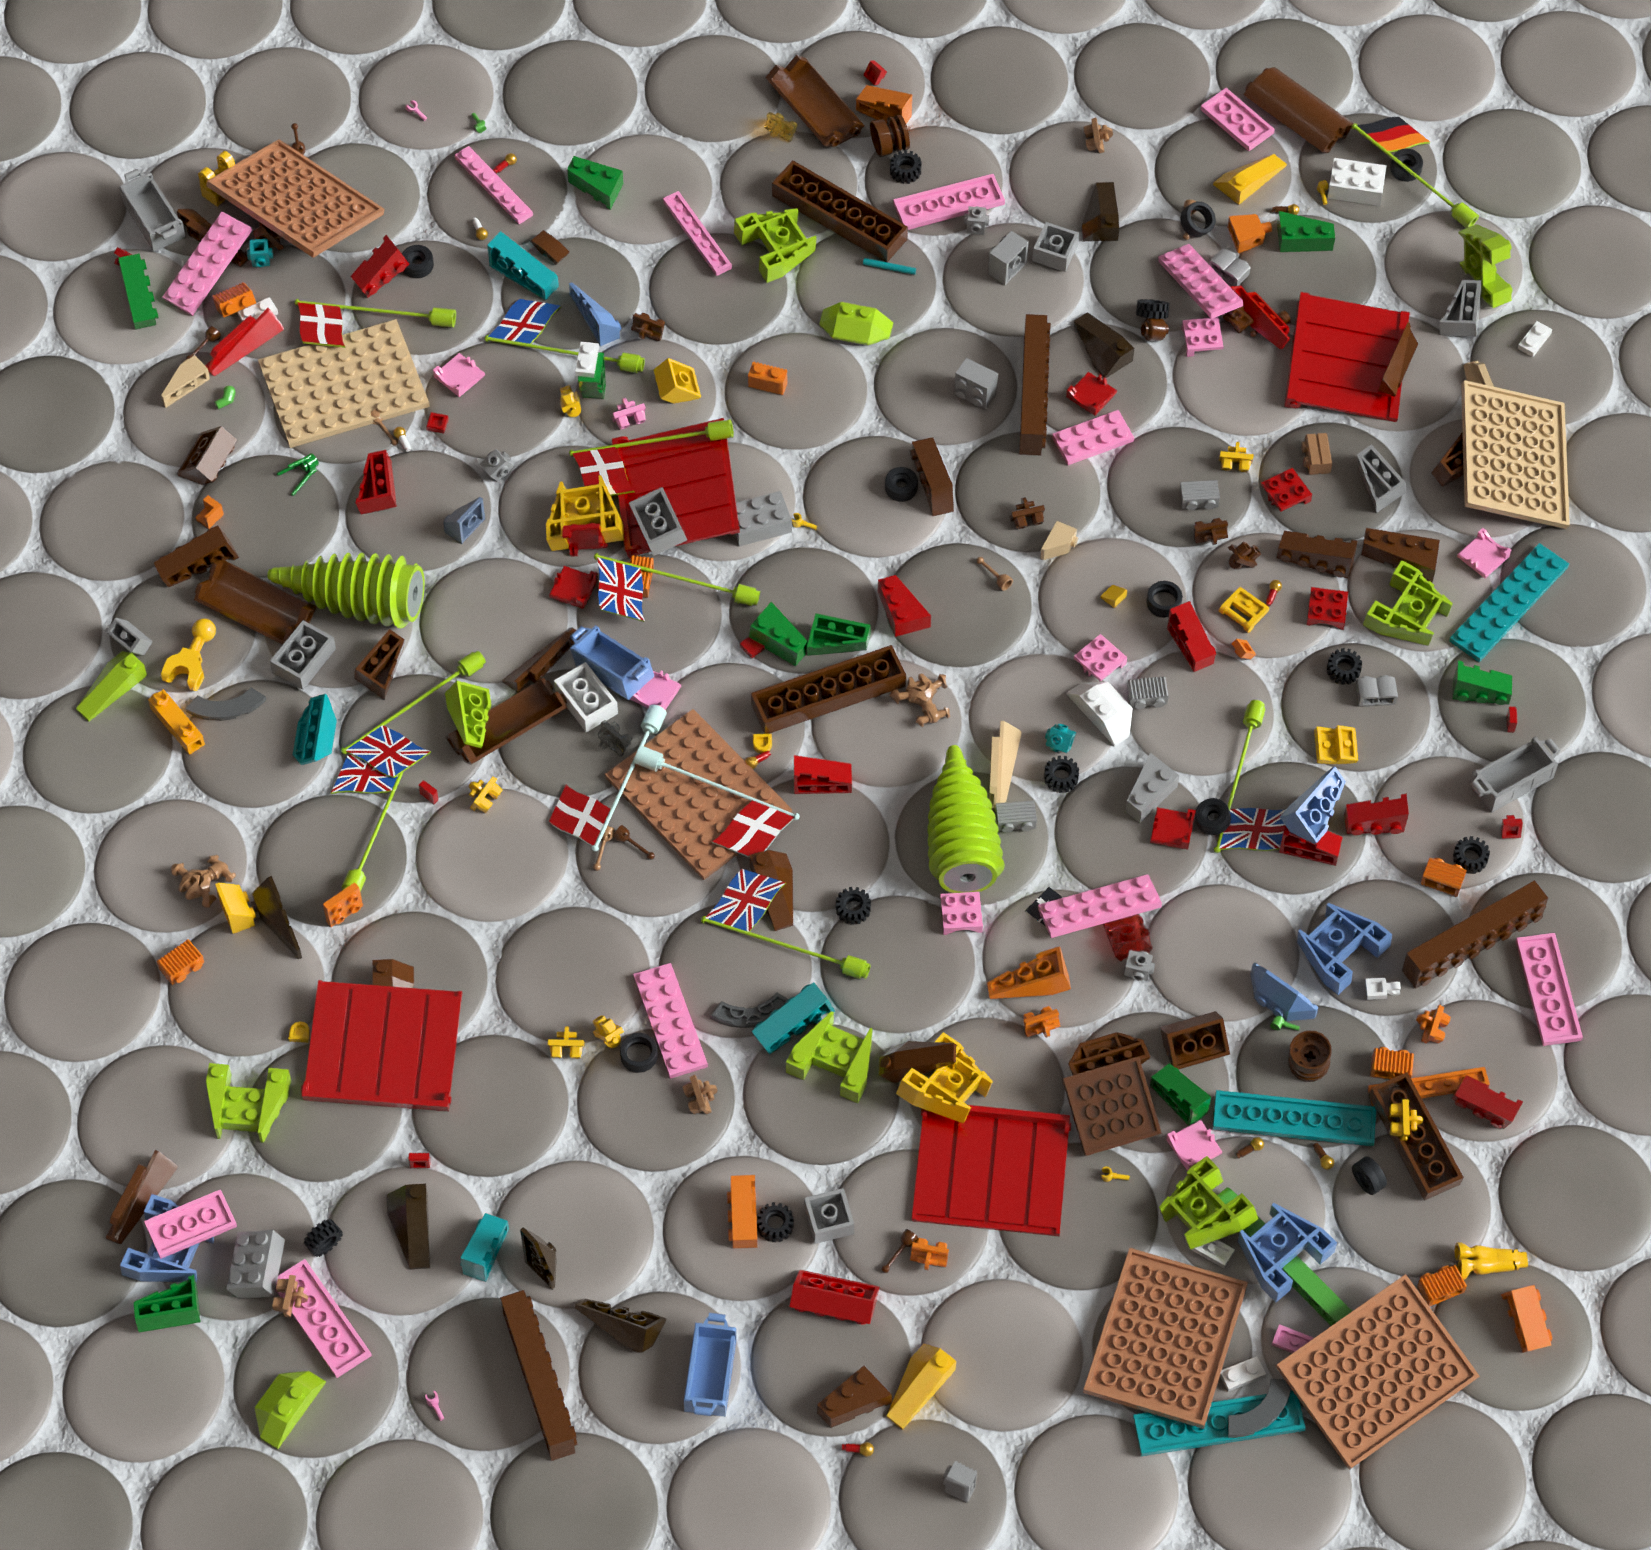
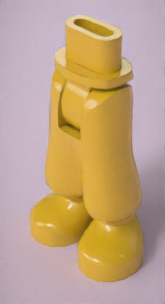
M1462 1242L1455 1244V1259L1459 1261L1457 1269L1463 1280L1468 1277L1471 1271H1474L1476 1275H1485L1528 1267L1527 1253L1518 1252L1517 1249L1513 1251V1249L1490 1248L1481 1245L1468 1247Z

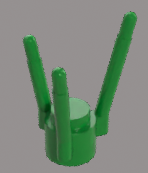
M310 453L304 458L289 464L287 468L277 472V476L298 466L305 472L309 471L291 493L294 496L311 475L317 472L316 467L319 465V462L315 455Z

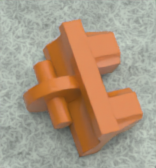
M1438 1005L1436 1010H1425L1424 1014L1417 1016L1416 1021L1420 1024V1029L1424 1030L1422 1042L1428 1043L1433 1041L1439 1044L1444 1040L1445 1032L1439 1030L1438 1027L1440 1025L1445 1028L1449 1024L1451 1017L1443 1012V1006Z
M1050 1006L1042 1008L1039 1015L1034 1016L1031 1012L1023 1015L1027 1037L1043 1033L1047 1038L1050 1037V1030L1060 1027L1059 1012L1057 1009L1052 1010Z
M918 1238L916 1243L913 1242L910 1260L925 1264L924 1270H929L930 1265L946 1267L949 1249H947V1244L944 1242H938L936 1246L928 1245L926 1239Z

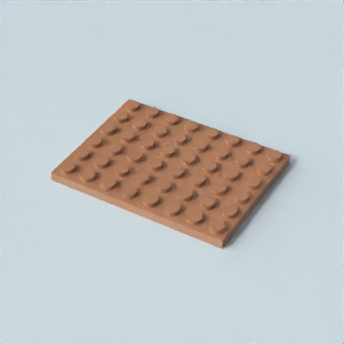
M280 139L207 181L208 188L312 258L384 215L385 210Z
M694 709L644 745V747L662 753L665 759L664 763L792 813V809L746 764ZM636 752L605 774V778L618 792ZM635 764L622 792V796L703 880L739 854L716 845L712 841L725 831L735 816L751 802L750 800L664 766L655 772Z
M1129 1248L1083 1393L1204 1429L1248 1282Z
M1406 1274L1275 1365L1349 1470L1480 1377Z

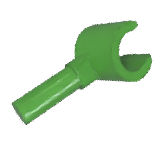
M472 113V117L476 121L474 127L478 133H482L487 129L485 121L480 120L475 113Z
M1276 1016L1270 1025L1272 1029L1277 1031L1282 1026L1299 1031L1300 1026L1286 1022L1281 1016Z

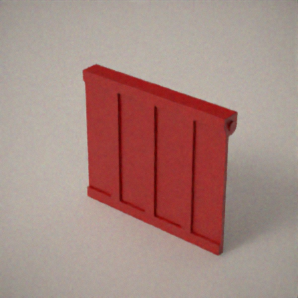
M1300 292L1297 302L1284 407L1296 409L1302 404L1397 422L1402 383L1397 389L1395 397L1378 391L1405 327L1409 322L1410 312H1398Z
M724 418L629 440L628 437L620 436L612 438V445L705 431L708 423L723 421ZM705 434L616 448L623 461L628 482L634 490L633 493L618 495L621 520L624 524V547L629 558L632 555L638 556L651 552L629 502L663 487L687 538V541L676 546L726 534L740 533L727 439L711 441Z
M318 980L306 1079L301 1087L303 1100L449 1112L452 1097L450 1096L463 992Z
M968 1105L971 1109L965 1122L961 1123L921 1108V1116L923 1117L912 1221L1049 1236L1060 1235L1068 1134L1071 1131L1072 1124L1070 1123V1115Z

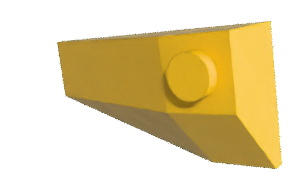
M1275 154L1226 172L1213 185L1239 205L1285 168L1287 164Z

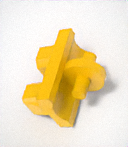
M570 385L560 388V401L563 413L566 412L570 417H577L581 413L577 391L573 392Z
M1236 442L1235 447L1228 446V452H1220L1219 461H1221V469L1231 471L1232 462L1239 463L1240 472H1248L1253 462L1254 454H1246V448L1239 447L1240 442Z
M492 776L484 789L482 787L484 784L482 780H479L477 783L470 782L468 786L471 790L469 796L474 797L476 794L478 795L470 809L475 811L478 808L484 813L489 810L493 803L485 798L486 794H489L496 800L503 791L495 783L497 781L495 777Z
M603 1015L592 1021L596 1027V1030L593 1031L595 1037L603 1040L604 1044L610 1048H615L620 1044V1034L624 1032L621 1026L614 1024L612 1019H606Z
M565 1026L564 1032H557V1038H564V1040L548 1039L552 1058H562L563 1048H570V1058H581L585 1042L584 1040H569V1038H577V1032H569V1026Z
M1403 1099L1401 1103L1390 1105V1117H1400V1123L1391 1122L1390 1135L1400 1136L1401 1141H1407V1136L1410 1135V1125L1411 1130L1416 1131L1417 1125L1423 1123V1118L1417 1116V1110H1411V1116H1409V1100Z

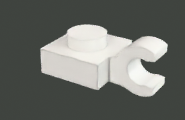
M1368 978L1365 980L1367 1000L1387 999V993L1390 995H1400V982L1386 983L1385 978Z

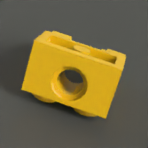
M222 151L217 156L218 168L214 173L208 167H204L198 173L202 197L217 207L226 199L208 188L207 181L235 165L233 157L227 151Z

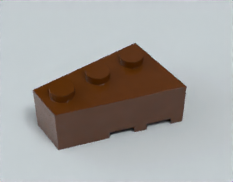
M1463 431L1431 472L1442 487L1464 475Z
M389 629L355 668L354 679L385 700L404 650L405 639Z
M862 1366L817 1404V1414L830 1428L855 1419L856 1416L866 1412L870 1413L873 1409L891 1404L892 1394L865 1366Z

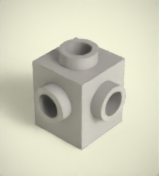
M969 206L968 213L964 214L967 234L984 235L985 226H989V215H986V208Z
M497 449L490 452L480 463L489 476L496 481L506 476L514 467L510 462V456L505 451L501 453Z
M1130 950L1124 976L1131 977L1137 981H1147L1149 974L1153 975L1155 963H1152L1153 955L1144 951Z

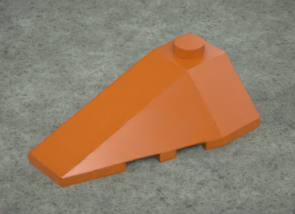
M1060 946L1036 954V958L1028 963L1024 961L1019 964L1020 967L1012 972L1007 971L987 982L990 999L1054 995L1070 990L1069 974Z

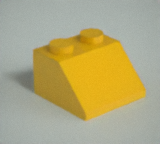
M667 358L653 369L661 399L675 404L701 398L694 368Z
M216 883L218 898L232 934L255 926L253 919L256 918L253 907H248L247 902H250L247 892H242L240 885Z

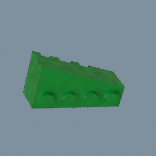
M140 253L119 257L135 330L155 326V319L159 317L157 308L152 307V302H155L153 292L148 290V286H151L149 275L145 276L144 270H147L145 259H141Z

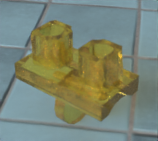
M769 112L767 113V121L764 128L770 131L771 137L779 136L790 142L796 132L797 123L784 120L783 115L780 113L774 114Z

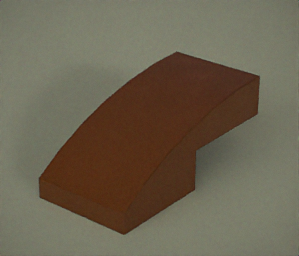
M544 230L530 241L542 255L545 253L555 265L570 253L556 238Z

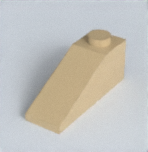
M195 355L180 364L163 391L161 397L165 408L210 380L208 368Z

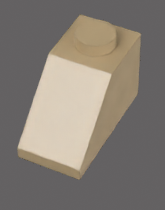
M1056 521L1041 548L1040 559L1046 560L1069 553L1071 547H1075L1078 542V537H1076L1077 529Z

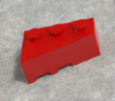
M387 235L383 237L384 242L379 248L375 247L372 250L374 254L369 260H364L350 276L367 298L377 293L382 286L389 283L393 277L404 271L409 265L408 261Z
M382 450L368 453L363 471V481L360 483L359 496L355 502L361 515L397 507L392 461L387 451Z
M896 575L878 579V594L895 637L931 627L930 613Z
M1188 601L1171 608L1167 630L1192 670L1196 672L1214 664L1216 650L1211 645L1191 602Z
M794 755V794L852 793L851 763Z
M1407 793L1401 794V798L1389 800V797H1384L1383 801L1371 803V800L1346 804L1344 812L1346 834L1361 835L1371 833L1378 835L1381 833H1403L1409 815Z
M1285 825L1279 853L1336 866L1343 837L1327 831L1314 844L1291 833Z
M1468 1075L1462 1078L1452 1097L1457 1106L1472 1110L1473 1115L1481 1119L1486 1118L1491 1121L1490 1124L1498 1129H1505L1513 1122L1523 1103L1519 1099L1514 1102L1505 1098L1506 1093L1500 1091L1498 1094L1491 1090L1489 1085Z

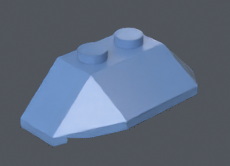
M1255 962L1253 963L1250 975L1254 999H1256L1258 1004L1270 1009L1275 1016L1283 1017L1285 1021L1314 1019L1316 1017L1318 1006L1312 1004L1304 995L1269 970Z

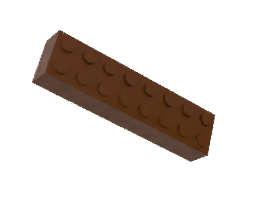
M793 160L772 182L773 197L794 209H798L800 213L885 262H888L908 240V226Z
M1026 314L1019 455L1041 456L1042 448L1045 449L1051 329V323L1047 322L1048 315Z
M889 645L752 692L751 706L764 734H770L889 693L894 689L906 687V673L893 646Z
M1535 880L1407 952L1402 972L1415 989L1421 985H1428L1433 978L1437 976L1442 977L1449 969L1461 966L1468 958H1475L1482 950L1491 949L1496 942L1500 940L1505 941L1512 933L1520 932L1531 922L1536 923L1541 920L1548 901L1547 895Z
M524 1290L500 1297L503 1315L551 1461L575 1454V1446L578 1445L574 1426H571L568 1408L565 1407L564 1396L561 1388L558 1386L555 1369L553 1370L551 1357L549 1351L546 1350L543 1333L540 1332L537 1315L534 1314L531 1297H526Z

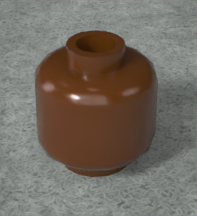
M1147 318L1141 324V335L1147 341H1161L1169 331L1168 324H1166L1164 319Z

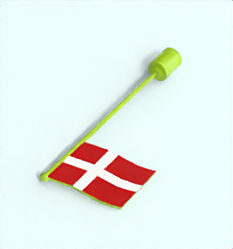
M296 299L294 302L299 307L300 336L304 344L345 348L342 338L343 319L340 309L427 317L434 326L454 328L456 323L455 309L434 307L432 311H429V314L299 301V299Z
M729 419L710 422L708 427H705V431L576 451L571 449L569 455L574 456L580 467L584 486L599 484V475H601L610 496L633 493L634 490L628 482L623 461L616 448L705 434L711 441L733 438L734 431L732 421Z

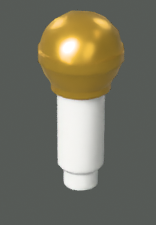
M473 218L476 237L479 240H485L488 237V231L482 227L477 218Z
M403 427L395 428L393 431L394 437L401 442L406 452L411 451L410 444L406 438V430Z

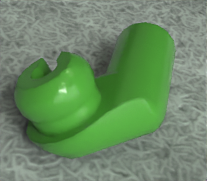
M228 385L224 387L223 397L214 401L218 410L233 403L236 393L233 386Z

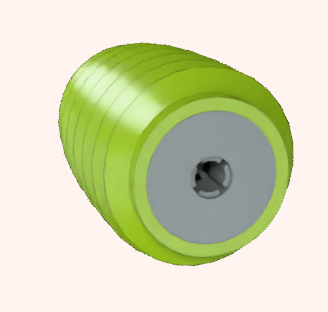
M334 553L330 557L329 562H324L323 557L319 556L316 563L309 564V561L306 560L304 565L295 566L293 564L288 567H274L269 569L267 578L271 582L290 588L295 594L302 593L307 602L314 600L319 609L328 607L332 614H337L341 611L345 618H350L354 615L358 621H364L367 618L372 624L381 621L386 627L394 623L399 629L404 628L409 622H414L417 619L424 597L425 581L423 570L417 563L408 565L403 555L394 563L390 554H387L383 562H380L377 553H374L369 561L366 560L364 553H360L356 561H353L350 553H346L343 560L339 561Z
M957 745L949 746L946 751L945 764L942 767V773L937 779V784L933 788L932 798L929 803V824L927 827L929 870L939 880L940 886L948 892H981L995 883L997 877L1003 872L1005 863L1002 859L1003 851L1000 847L1001 839L998 835V826L995 823V813L991 810L992 803L987 798L985 788L980 786V779L972 775L973 770L967 767L962 750Z

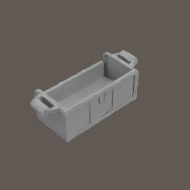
M138 169L124 174L125 184L119 186L122 202L153 252L186 238L182 221L178 219L173 208L157 186L151 173L143 174Z
M1535 736L1531 739V743L1529 742L1513 750L1511 753L1495 760L1480 770H1474L1469 785L1492 813L1553 779L1558 766L1554 758L1560 752V749L1552 739L1539 741ZM1543 744H1546L1548 746V748L1553 753L1552 755L1549 753V751L1545 748Z

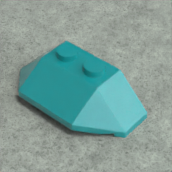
M327 694L311 697L308 702L309 705L304 709L298 721L292 755L301 765L316 762L332 754L337 719Z

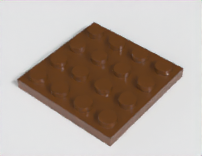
M1139 1056L1062 1078L1084 1156L1162 1134Z

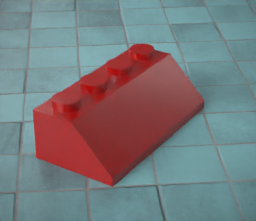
M799 1270L793 1284L789 1307L799 1312H814L818 1316L829 1315L838 1320H852L860 1325L870 1324L880 1286Z

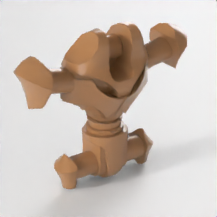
M922 673L918 675L919 681L916 682L912 677H909L906 692H899L898 689H894L890 694V697L897 704H899L900 700L908 699L909 702L922 707V712L925 715L916 716V723L921 727H924L923 724L927 722L936 723L942 717L946 716L947 719L950 717L949 708L944 707V709L938 711L936 705L932 703V698L937 692L936 689L948 687L946 675L939 674L938 680L933 683Z
M217 854L209 856L207 862L212 865L208 867V870L191 869L188 871L184 868V863L173 864L171 867V872L174 876H182L178 890L181 893L187 890L185 894L187 900L202 896V906L210 908L211 904L217 899L215 895L208 893L210 892V882L218 880L222 876L226 878L227 882H232L236 874L229 871L228 865L225 862L218 860L219 856Z

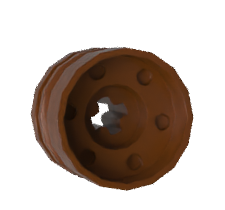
M895 114L894 118L893 116H888L887 124L882 118L870 122L871 139L879 157L892 154L893 148L896 152L910 148L909 131L901 114Z
M1307 1030L1293 1038L1290 1044L1288 1061L1291 1073L1297 1079L1305 1082H1314L1327 1074L1332 1054L1328 1038L1317 1031Z

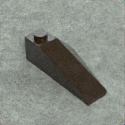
M1096 182L1082 223L1083 242L1118 241L1120 227L1114 182Z
M1088 312L1074 320L1076 330L1085 344L1087 354L1091 357L1093 367L1103 377H1109L1133 361L1135 348L1122 335Z
M270 876L252 892L253 901H250L254 912L258 911L263 922L298 959H301L300 947L292 927L289 926L285 909H282L283 905L272 876Z
M523 1227L520 1229L525 1263L553 1290L556 1282L557 1251L550 1242L546 1243L542 1238Z
M584 1299L575 1304V1309L621 1344L632 1348L634 1352L638 1353L653 1347L666 1322V1318L650 1312L641 1311V1314L629 1312L627 1307L611 1308V1305L608 1303Z

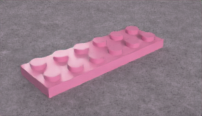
M994 174L893 199V205L901 223L908 226V230L963 216L965 213H968L969 206H978L986 209L1005 205V199Z
M221 212L162 298L193 316L251 233V227Z
M1190 244L1158 256L1159 263L1211 319L1243 306V300Z
M1147 874L1039 904L1038 911L1050 937L1054 938L1162 907V902Z
M1555 933L1516 938V945L1542 1045L1582 1041L1583 1036Z
M668 963L633 974L669 1078L707 1068L708 1063L672 964Z
M305 1259L278 1275V1279H289V1275H296L295 1281L298 1282L296 1292L298 1287H303V1293L308 1295V1301L301 1303L300 1308L294 1307V1301L292 1315L336 1378L372 1356L365 1343ZM277 1292L280 1298H285V1293Z

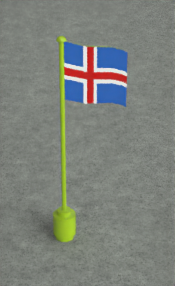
M519 299L510 307L500 325L490 335L484 337L486 342L494 341L577 356L579 352L532 344L543 332L551 317L561 308L560 305ZM623 352L621 356H618V359L604 357L606 361L617 362V366H620L622 371L643 372L645 358L640 355Z

